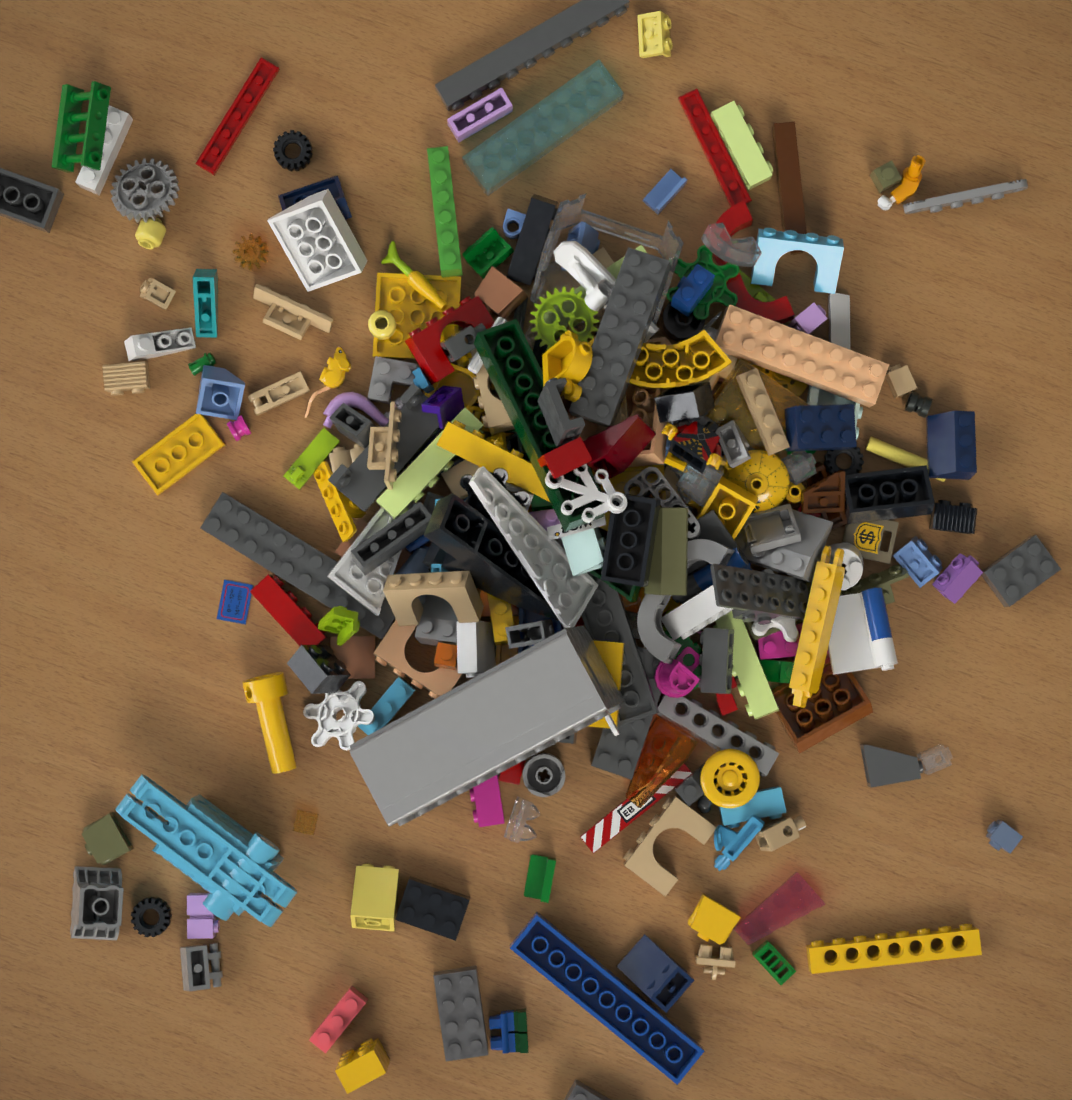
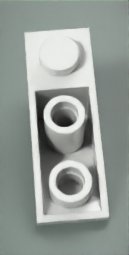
M192 327L132 335L124 341L129 362L196 348Z

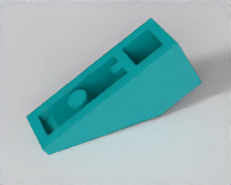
M196 269L193 275L196 337L217 338V269Z

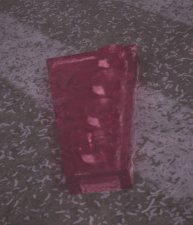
M796 871L733 929L747 945H750L782 926L784 927L799 917H803L826 904Z

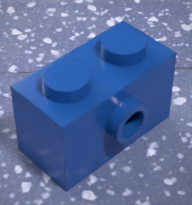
M697 264L687 278L683 276L677 285L679 289L672 297L671 306L689 317L713 285L715 275Z

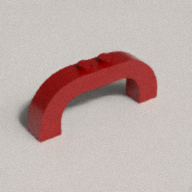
M745 201L727 209L719 217L713 228L711 236L712 260L718 266L734 262L728 246L729 241L738 231L752 226L753 219ZM740 273L727 281L726 286L728 290L735 293L738 297L735 307L780 324L794 319L795 314L787 296L771 302H762L754 299L748 293Z

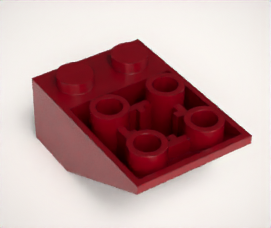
M638 414L630 416L625 421L610 426L605 431L592 435L583 441L592 457V461L587 463V465L595 472L599 469L606 470L608 472V479L615 477L629 467L654 438L656 433ZM598 474L602 479H605L604 475Z

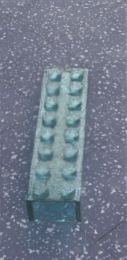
M598 60L462 157L463 164L484 193L489 196L622 101L624 93L602 62Z

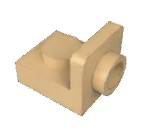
M149 278L148 281L145 280L141 285L140 297L166 310L176 291L155 279Z

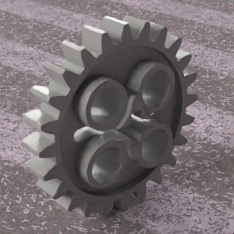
M143 158L142 164L135 160V166L132 167L130 164H127V171L120 170L122 176L115 175L117 182L112 183L114 189L110 190L113 196L111 200L116 210L123 217L127 216L128 220L134 217L138 223L143 218L144 222L147 223L148 217H151L155 221V215L158 214L163 217L162 211L170 212L168 206L175 205L173 199L179 198L177 191L180 190L178 186L179 181L173 169L171 170L168 164L163 165L161 160L157 164L153 158L149 163Z

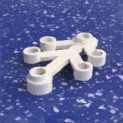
M587 464L581 466L584 469L583 472L578 471V469L573 470L576 476L581 477L585 486L566 480L563 475L556 478L557 483L554 484L550 481V478H553L550 471L545 477V483L549 488L557 489L561 487L583 495L574 500L563 502L561 512L564 515H571L576 508L597 500L603 504L593 509L586 508L581 516L584 522L591 523L598 515L608 511L616 514L621 513L627 507L625 495L614 490L608 479V472L604 469L596 471L594 480L596 483L602 484L606 494L598 491L588 472ZM598 474L604 475L605 479H600ZM612 501H617L619 506H615ZM569 505L572 510H566L564 506ZM585 513H591L592 518L586 517Z

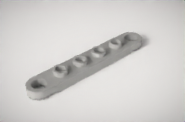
M1027 179L1016 180V183L1015 181L914 201V204L910 202L903 205L905 214H912L930 210V213L942 211V207L946 206L954 209L962 207L963 203L971 202V204L982 203L985 198L991 197L992 200L1004 198V194L1027 189L1028 183Z

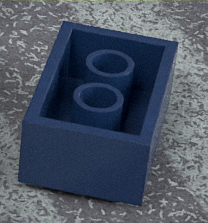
M854 404L793 406L784 409L786 438L790 446L787 448V451L844 450L857 447Z

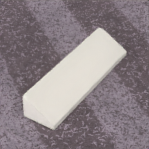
M829 293V342L850 349V295Z

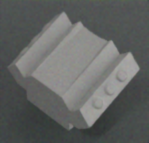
M75 866L72 887L71 938L117 940L119 926H121L123 887L121 869Z

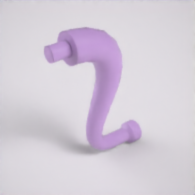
M344 392L337 395L330 401L323 413L327 416L323 425L331 428L333 424L330 416L343 403L351 408L361 409L382 427H385L389 422V419L368 398L355 392Z

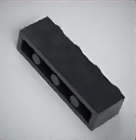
M536 194L531 197L506 276L507 278L527 285H531L533 280L537 281L541 270L537 268L539 260H544L547 252L544 245L546 240L550 241L553 229L550 226L552 220H557L560 211L557 208V201Z

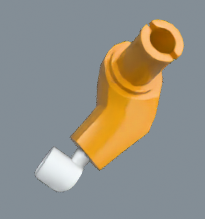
M920 155L913 156L910 166L903 170L901 184L890 192L891 198L889 199L882 195L878 199V206L881 209L889 210L894 202L898 205L914 195L922 179L921 170L926 162L924 157Z

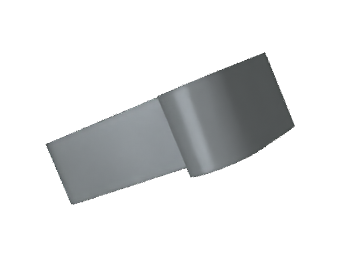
M656 467L644 469L629 480L624 487L625 494H629L630 489L637 486L641 489L638 496L647 497L652 494L657 499H660L659 495L662 491L667 490L671 495L666 500L661 499V507L688 508ZM656 474L658 479L656 482L650 483L646 481L647 476ZM688 509V524L695 529L694 533L688 531V540H695L700 536L701 528L697 519Z

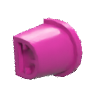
M685 647L671 664L660 661L654 674L655 684L660 692L668 697L679 698L686 696L692 691L700 680L692 673L699 665L700 655L691 647ZM686 654L694 656V663L691 666H686L683 663V657Z

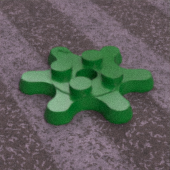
M702 245L698 248L697 259L693 263H686L680 258L670 260V271L678 275L680 280L683 276L687 278L697 264L715 275L713 285L693 311L695 318L698 320H705L709 316V306L714 302H719L726 307L729 304L735 306L738 302L737 295L728 290L726 283L730 278L736 277L739 274V266L734 262H729L723 266L716 265L712 260L713 250L707 245ZM677 286L667 291L666 296L670 302H672L673 295L679 289Z

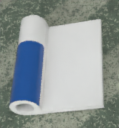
M882 588L867 589L857 594L839 597L828 646L833 675L875 668L887 671L894 669V665L898 664Z

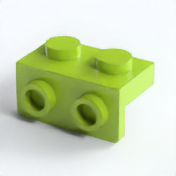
M334 606L318 624V630L338 634V646H342L349 640L350 637L358 632L360 627L358 612L347 610L343 606Z

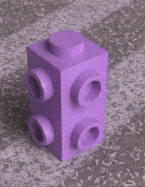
M960 553L932 585L945 598L955 604L983 572L979 569V562L970 555L967 558Z

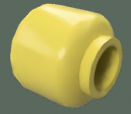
M151 217L148 218L147 223L142 219L135 237L138 240V244L143 248L154 249L161 245L166 228L157 217L155 221Z
M379 310L370 316L368 327L374 337L388 339L396 330V322L391 313Z

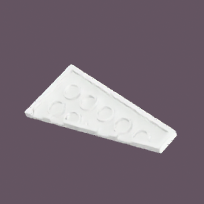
M413 501V502L408 506V508L411 509L413 506H415L416 504H418V502L415 503V502ZM382 507L327 576L376 616H379L385 598L383 589L387 576L393 575L401 551L366 576L352 560L351 551L394 521Z

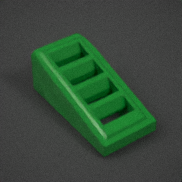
M768 940L752 953L780 986L796 972ZM771 949L772 952L765 959H762L761 956ZM776 955L778 958L768 966L766 963ZM782 961L783 964L774 972L772 968ZM787 967L789 970L779 978L777 975Z

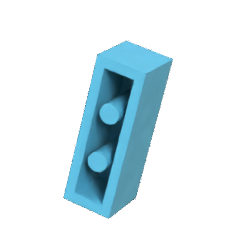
M399 676L371 709L375 716L374 722L370 725L360 724L358 727L367 735H370L386 726L416 689Z
M775 786L757 790L754 797L743 806L737 808L719 807L722 824L724 826L728 825V828H735L741 826L740 822L748 821L754 814L760 819L767 816L770 819L780 818L782 813H786V807L781 787Z

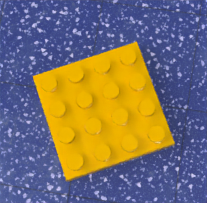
M377 273L375 312L384 310L391 313L396 322V330L388 339L374 337L373 357L416 360L406 345L405 340L409 339V333L418 327L421 330L427 327L426 322L434 317H437L438 320L444 317L442 312L452 306L455 309L460 307L462 278L456 276L442 278V276L424 275L439 296L448 304L446 309L441 310L436 304L411 287L405 274ZM447 325L442 331L440 342L457 333L459 326Z

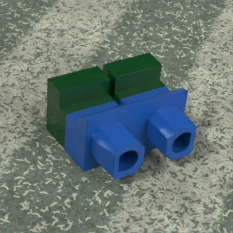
M526 1009L501 1011V1014L489 1016L490 1029H501L502 1036H490L492 1050H503V1054L509 1052L529 1053Z

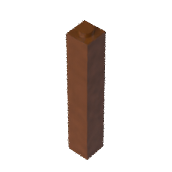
M795 121L774 123L772 126L782 231L792 230L799 234H807ZM802 250L789 251L791 255L803 253Z

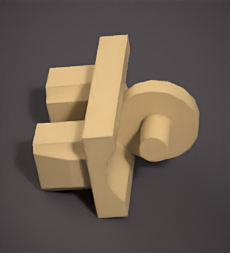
M701 944L698 955L695 954L696 964L712 965V967L703 968V973L711 974V980H716L717 974L725 975V968H717V966L735 968L732 947L720 946V955L716 957L712 956V945Z

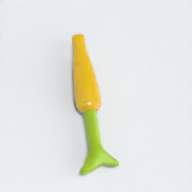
M392 241L388 248V255L382 259L381 264L394 263L407 276V281L411 287L436 304L441 310L446 309L448 304L439 296L435 288L422 273L413 271L399 257L395 241Z

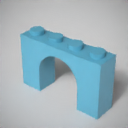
M773 228L758 230L751 271V284L772 286L775 267L779 258L789 251L802 250L811 254L817 262L813 281L814 291L835 294L844 250L843 239L834 235L823 237L815 233L799 234L792 230L785 232L776 231Z

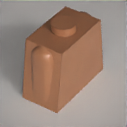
M493 266L474 293L475 297H480L490 315L494 312L504 319L528 297L519 286Z

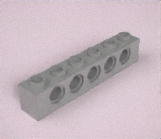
M663 695L657 705L659 710L658 716L714 749H717L716 747L721 750L737 749L750 756L749 749L751 747L756 748L759 753L758 757L752 759L757 764L760 776L762 777L768 775L779 755L773 745L767 742L762 744L756 740L757 736L748 731L745 733L740 731L737 724L729 720L727 722L720 719V714L713 710L706 711L701 708L702 704L694 699L688 700L684 697L673 698ZM677 704H682L685 707L684 715L676 712L675 707ZM695 715L702 716L704 720L702 726L695 724ZM716 725L721 728L722 734L720 737L713 734V726ZM732 736L739 738V747L732 746Z

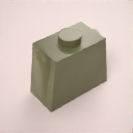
M114 812L107 814L83 829L82 836L86 842L85 848L90 856H94L98 864L106 865L134 849Z

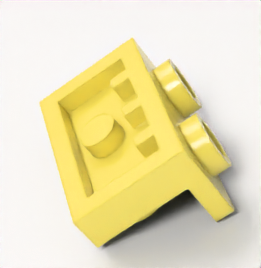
M662 11L637 15L640 57L648 58L659 55L670 57L673 44L670 38L669 29H671L672 25L669 16Z

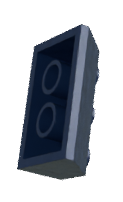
M338 175L278 195L283 211L310 195L329 189L345 220L352 218Z
M954 410L927 416L929 478L970 480L977 473L975 411Z

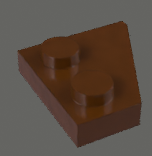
M839 470L802 490L801 512L803 514L844 512L845 471Z

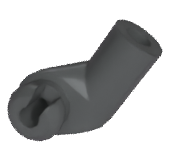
M705 794L698 800L699 811L704 814L711 810L710 806L712 804Z

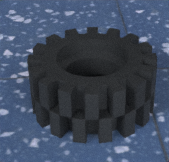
M290 130V133L283 132L284 135H279L277 137L278 140L274 142V156L282 168H287L289 171H300L299 168L304 169L305 165L310 163V158L313 155L312 146L307 137L299 131L297 133L294 130ZM295 143L301 147V153L297 158L292 159L285 155V149L289 144Z
M859 447L844 450H827L824 456L825 470L830 475L839 470H844L845 475L858 474L864 464L862 459L864 457L863 453L861 454ZM846 453L851 457L852 463L848 469H841L837 466L836 457L839 454Z
M145 898L133 908L131 924H134V930L137 929L139 931L138 934L145 935L144 937H156L163 933L170 925V919L172 918V914H170L171 909L167 907L165 901H161V898ZM154 909L158 912L159 921L157 924L149 925L144 921L143 915L146 910Z

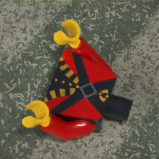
M694 421L690 425L686 424L678 427L667 423L661 433L666 434L668 440L671 441L673 439L668 452L702 474L707 465L716 467V470L719 469L723 458L721 457V447L718 444L720 437L715 433L717 431L715 423L708 421L705 425Z

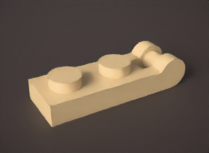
M300 371L250 394L248 399L250 402H253L254 412L258 416L310 392ZM266 396L268 403L262 404L260 398Z

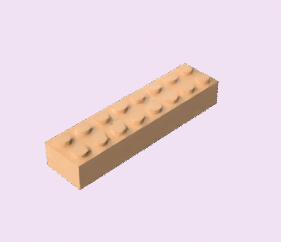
M730 304L724 311L714 339L725 354L869 408L876 404L889 367L887 363Z

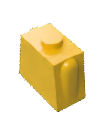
M702 893L697 906L688 919V925L698 932L697 936L707 942L711 939L721 945L726 942L741 917L739 914Z

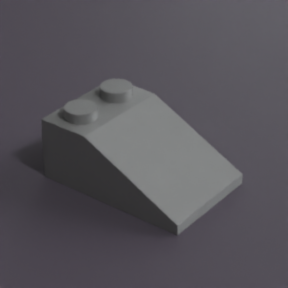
M427 595L420 623L417 625L415 638L421 644L437 646L438 642L457 645L458 619L449 602L435 595Z

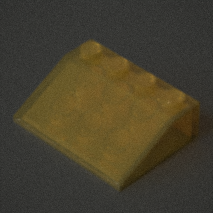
M740 358L713 395L715 407L709 410V414L705 416L720 426L734 420L751 447L756 450L766 451L736 379V376L753 370L755 367ZM758 370L786 436L784 409L793 406H808L809 404ZM779 451L774 454L779 457L782 451Z

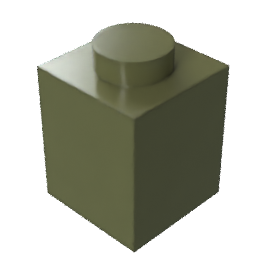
M892 160L873 170L870 174L879 193L897 185L902 179Z

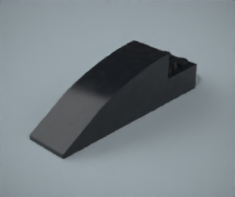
M454 493L437 501L424 536L447 552L441 567L449 572L470 571L476 588L519 608L559 621L496 524Z

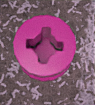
M242 415L238 416L234 422H227V426L236 441L241 440V437L244 435L252 434Z

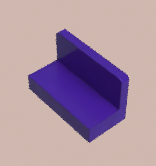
M443 385L421 404L422 412L437 414L439 428L445 429L448 421L451 422L464 409L462 389L460 387Z

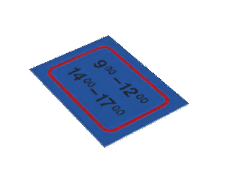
M224 580L217 619L246 625L251 600L250 591L253 589V585Z

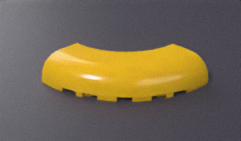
M703 330L678 344L643 343L629 383L650 388L681 387L713 376L730 365L732 361L710 335ZM595 337L588 342L591 345V347L593 345Z

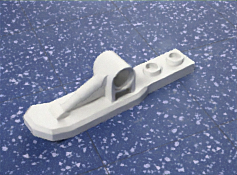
M563 241L553 251L555 262L567 270L586 290L587 295L584 300L590 309L594 311H599L601 308L606 309L616 278L577 241ZM652 321L644 343L659 330Z

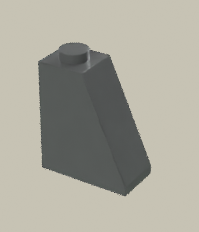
M860 744L868 787L872 788L921 779L920 773H923V766L921 760L918 761L917 757L867 744Z

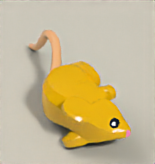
M339 346L334 353V358L329 357L327 361L328 367H324L319 378L326 387L313 393L308 402L305 418L309 414L314 398L322 392L341 386L345 379V373L351 369V364L347 360L344 350Z

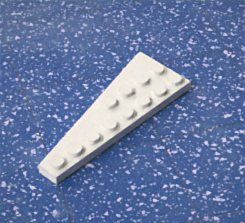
M484 466L478 468L469 485L563 627H575L598 584L588 573L573 576L566 552L556 540L548 541L547 531Z

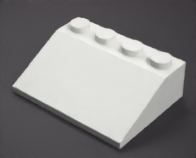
M329 189L310 195L267 220L307 292L362 273L368 261Z

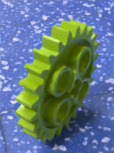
M563 286L560 293L555 287L553 295L546 291V299L541 296L539 297L542 302L541 305L534 303L538 310L537 312L533 311L530 313L536 317L534 320H530L529 323L536 325V327L531 329V332L538 333L534 338L535 340L542 339L540 347L547 344L548 350L557 343L554 338L555 332L558 330L567 331L564 325L560 326L558 323L561 319L554 309L555 304L558 305L565 318H570L568 325L578 335V340L588 342V338H594L591 332L598 331L596 327H593L594 323L599 322V320L593 319V316L598 311H591L584 298H581L582 291H579L576 295L574 294V287L571 288L570 292H567L566 287ZM566 300L574 303V310L570 313H566L562 309V304ZM548 311H552L556 316V320L552 324H547L543 319L544 314ZM576 319H582L585 322V328L580 332L573 328V323Z

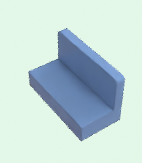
M670 169L646 195L643 202L659 215L686 185L688 179L686 177L681 178Z

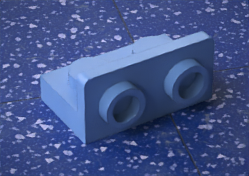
M914 536L906 545L893 554V557L908 571L909 576L920 588L938 575L943 568L941 560L936 555H932L925 541L921 538L918 539L917 536Z

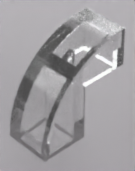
M723 223L709 224L701 237L703 243L712 253L734 265L754 267L762 254L754 237L731 239Z

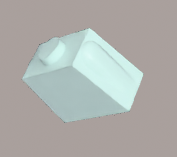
M599 528L589 529L561 538L573 576H579L602 568L606 539L602 538Z

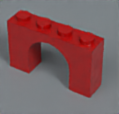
M470 296L459 302L460 307L456 309L453 306L442 312L444 317L439 320L437 317H434L426 322L427 327L421 330L418 327L410 332V338L405 340L406 345L431 385L455 371L440 345L442 331L447 325H458L463 328L471 325L474 328L482 323L486 329L493 326L494 320L479 296L473 299Z

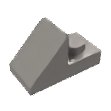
M734 420L717 429L716 434L720 437V445L731 468L751 459L747 449L750 445Z

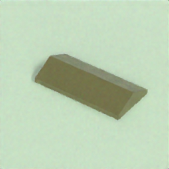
M660 507L648 586L644 587V594L687 595L688 508Z

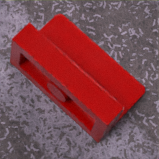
M579 437L542 455L537 461L541 468L547 465L553 478L556 479L592 461V457L582 438Z

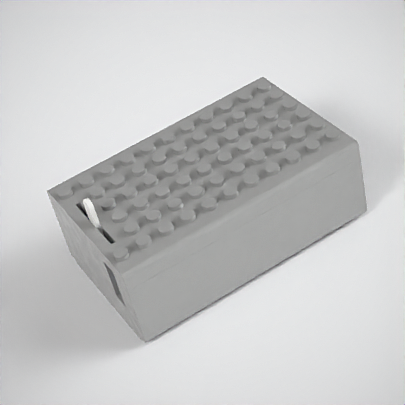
M584 626L570 627L555 633L349 745L351 748L349 751L387 825L390 827L398 823L400 827L597 722L605 717L615 736L619 735V730L610 714L621 709L619 704L625 702V699L618 690L588 630Z

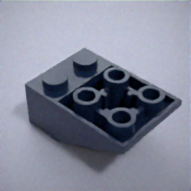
M645 934L617 965L664 1012H667L694 982L692 975Z

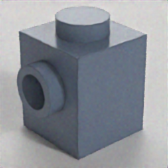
M999 819L997 822L993 821L987 828L988 834L986 837L990 839L989 844L998 851L1003 849L1011 854L1023 838L1022 835Z

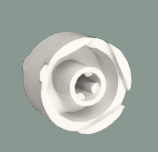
M835 543L830 545L832 552L829 564H833L837 548L843 549L842 564H845V574L841 590H847L857 584L862 576L864 564L862 554L857 547L850 543Z

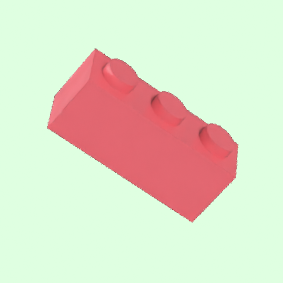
M351 986L311 1035L309 1041L326 1054L363 1008L368 998Z

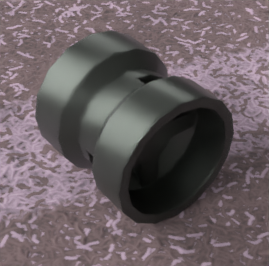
M912 391L907 400L905 411L910 413L916 412L918 416L925 418L933 399L927 396L921 397L919 393Z

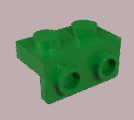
M492 227L484 232L473 245H470L462 256L468 265L484 279L492 266L494 268L499 266L514 250L498 234L496 229Z

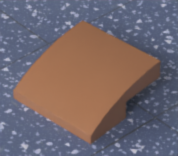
M352 636L342 646L337 645V637H329V647L333 649L334 655L346 665L347 671L351 674L348 679H375V656L373 655L375 652V636Z

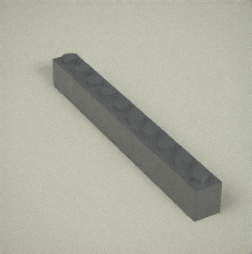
M581 0L435 84V89L447 110L453 109L456 111L463 107L464 102L467 100H475L488 88L492 90L501 84L500 81L506 78H514L519 74L518 71L525 67L526 69L533 67L540 58L544 57L546 59L555 53L554 50L559 47L566 48L573 43V39L579 36L581 38L591 33L592 28L596 26L602 27L613 16L619 17L628 11L627 8H629L630 1Z

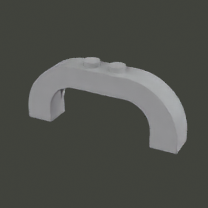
M706 539L688 541L687 568L698 561H707L710 564L726 566L734 550L723 544ZM645 594L637 617L639 636L646 649L653 656L664 663L671 664L682 646L665 634L661 624L663 610L672 595Z

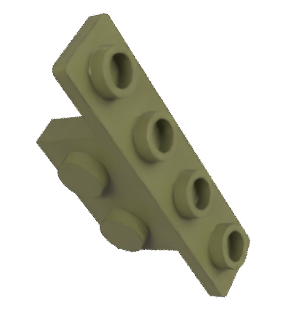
M900 564L893 565L887 570L873 573L869 577L859 580L857 584L847 590H841L840 596L857 594L872 588H882L885 604L887 605L895 602L890 584L909 577V573Z

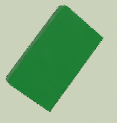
M531 855L524 890L525 897L540 899V902L549 903L556 858Z

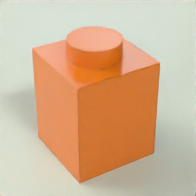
M438 642L434 659L435 667L456 670L457 645Z

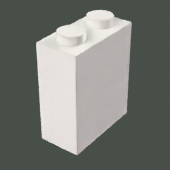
M457 621L458 673L466 674V678H474L496 666L492 622L459 623Z

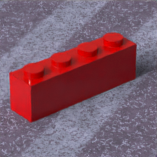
M268 574L250 591L299 646L320 645L327 638L325 634L327 631L318 630L319 622L315 624L311 619L312 613L305 606L301 608L296 603L298 598L291 591L287 593L282 588L284 583L277 575L272 577Z

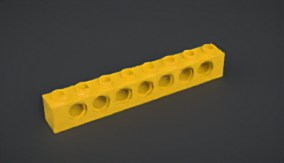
M961 924L956 929H951V926L938 927V931H930L929 928L918 929L917 933L909 934V931H898L894 936H888L887 933L875 934V938H866V936L862 935L853 937L854 940L845 941V938L832 939L831 943H824V940L812 941L811 945H806L808 967L811 974L982 955L979 929L975 926L972 927V924ZM955 936H961L962 939L958 946H953L952 944ZM935 938L940 939V946L938 948L931 947V942ZM914 940L919 941V948L911 951L910 943ZM892 943L898 944V950L895 953H889L888 950L889 945ZM871 945H876V954L872 956L868 955V947ZM849 948H855V956L847 958L846 951ZM828 950L835 951V956L832 960L825 959V953Z

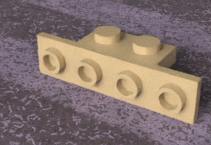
M259 284L255 285L253 298L270 306L263 319V323L299 340H302L310 325L330 333L333 319L328 315L312 310L307 305L297 303L288 296L280 295L268 287Z
M395 402L390 404L389 427H370L367 461L369 470H385L384 482L388 490L393 489V482L397 480V471L394 469L395 462H398L396 442L400 441V431L397 428L398 422H401L402 419L401 410H398Z

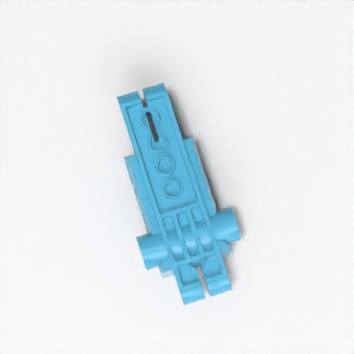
M141 774L130 789L131 793L136 797L127 793L115 810L122 818L157 843L152 851L161 855L195 883H198L203 889L210 892L203 901V905L215 916L227 921L233 912L239 916L244 911H247L258 921L272 927L283 912L279 905L286 908L298 892L291 884L274 872L284 859V857L278 854L279 848L261 834L255 832L253 835L199 794L191 798L187 805H185L155 781Z

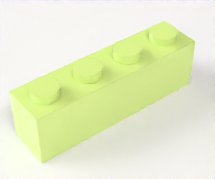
M732 101L712 111L710 116L748 191L770 180L773 175V167L768 160L765 161L762 155L764 151L761 144L755 142L752 136L754 131L749 123L746 124L743 119L745 115L742 107L736 105L735 101Z

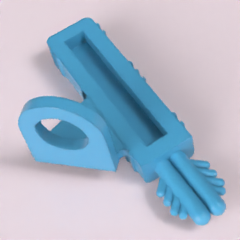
M754 814L738 832L718 825L714 832L716 851H721L723 846L725 848L722 851L723 855H718L717 859H715L714 863L716 864L714 867L718 868V871L727 869L730 865V860L734 861L737 859L744 848L760 832L765 822Z

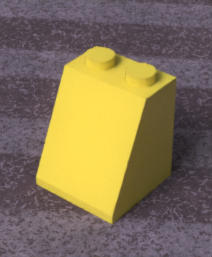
M371 864L356 866L350 915L352 928L395 931L399 869H395L393 866L379 868Z

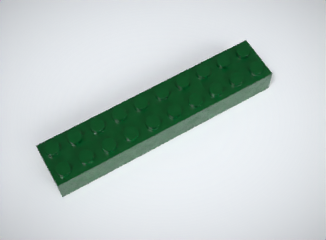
M517 319L478 332L474 345L564 531L566 532L587 524L581 517L583 511L586 508L593 509L603 503L595 500L576 508L571 515H564L561 512L563 502L574 500L583 495L561 487L557 489L549 488L545 483V477L550 470L547 465L541 468L537 461L542 455L558 447L554 443L537 401L544 388L543 372ZM588 466V472H589V474H590V476H591L593 482L595 483V485H596L598 491L601 492V490H600L598 484L595 482L594 476H593V474H592V472H591V470H590V468H589V466ZM582 467L577 468L580 472L584 471ZM573 471L563 475L564 479L585 486L581 477L576 476ZM550 478L552 483H557L556 479ZM569 505L564 506L566 510H572ZM606 512L596 516L594 520L604 517ZM585 513L586 517L592 518L591 513Z

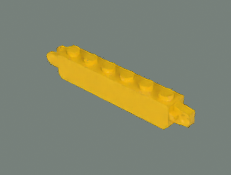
M830 546L824 547L821 560L816 563L789 688H792V694H794L793 705L805 708L808 698H811L812 694L817 693L819 690L845 574V568L842 567L844 550L837 548L835 551L833 564H829L832 552Z

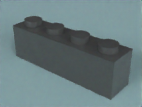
M419 502L351 551L352 560L366 576L422 536L427 529L432 515Z

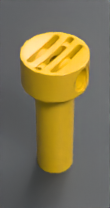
M284 672L270 673L243 681L246 702L256 703L271 772L276 774L297 768L281 696L289 693Z

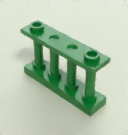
M92 81L91 91L84 92L83 89L69 84L62 85L51 168L71 173L74 172L75 163H81V166L97 171L100 170L111 92L110 86ZM89 100L88 112L81 113L83 101ZM86 121L85 133L79 134L80 122ZM77 142H84L82 154H76Z

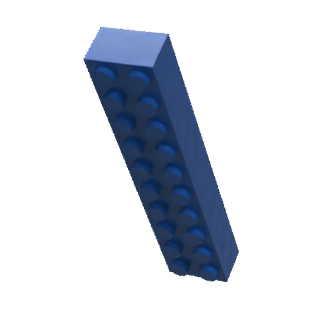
M538 912L534 914L510 944L512 951L677 1085L704 1053L703 1046Z

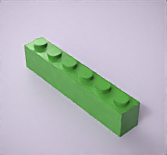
M448 146L427 148L442 278L462 276Z

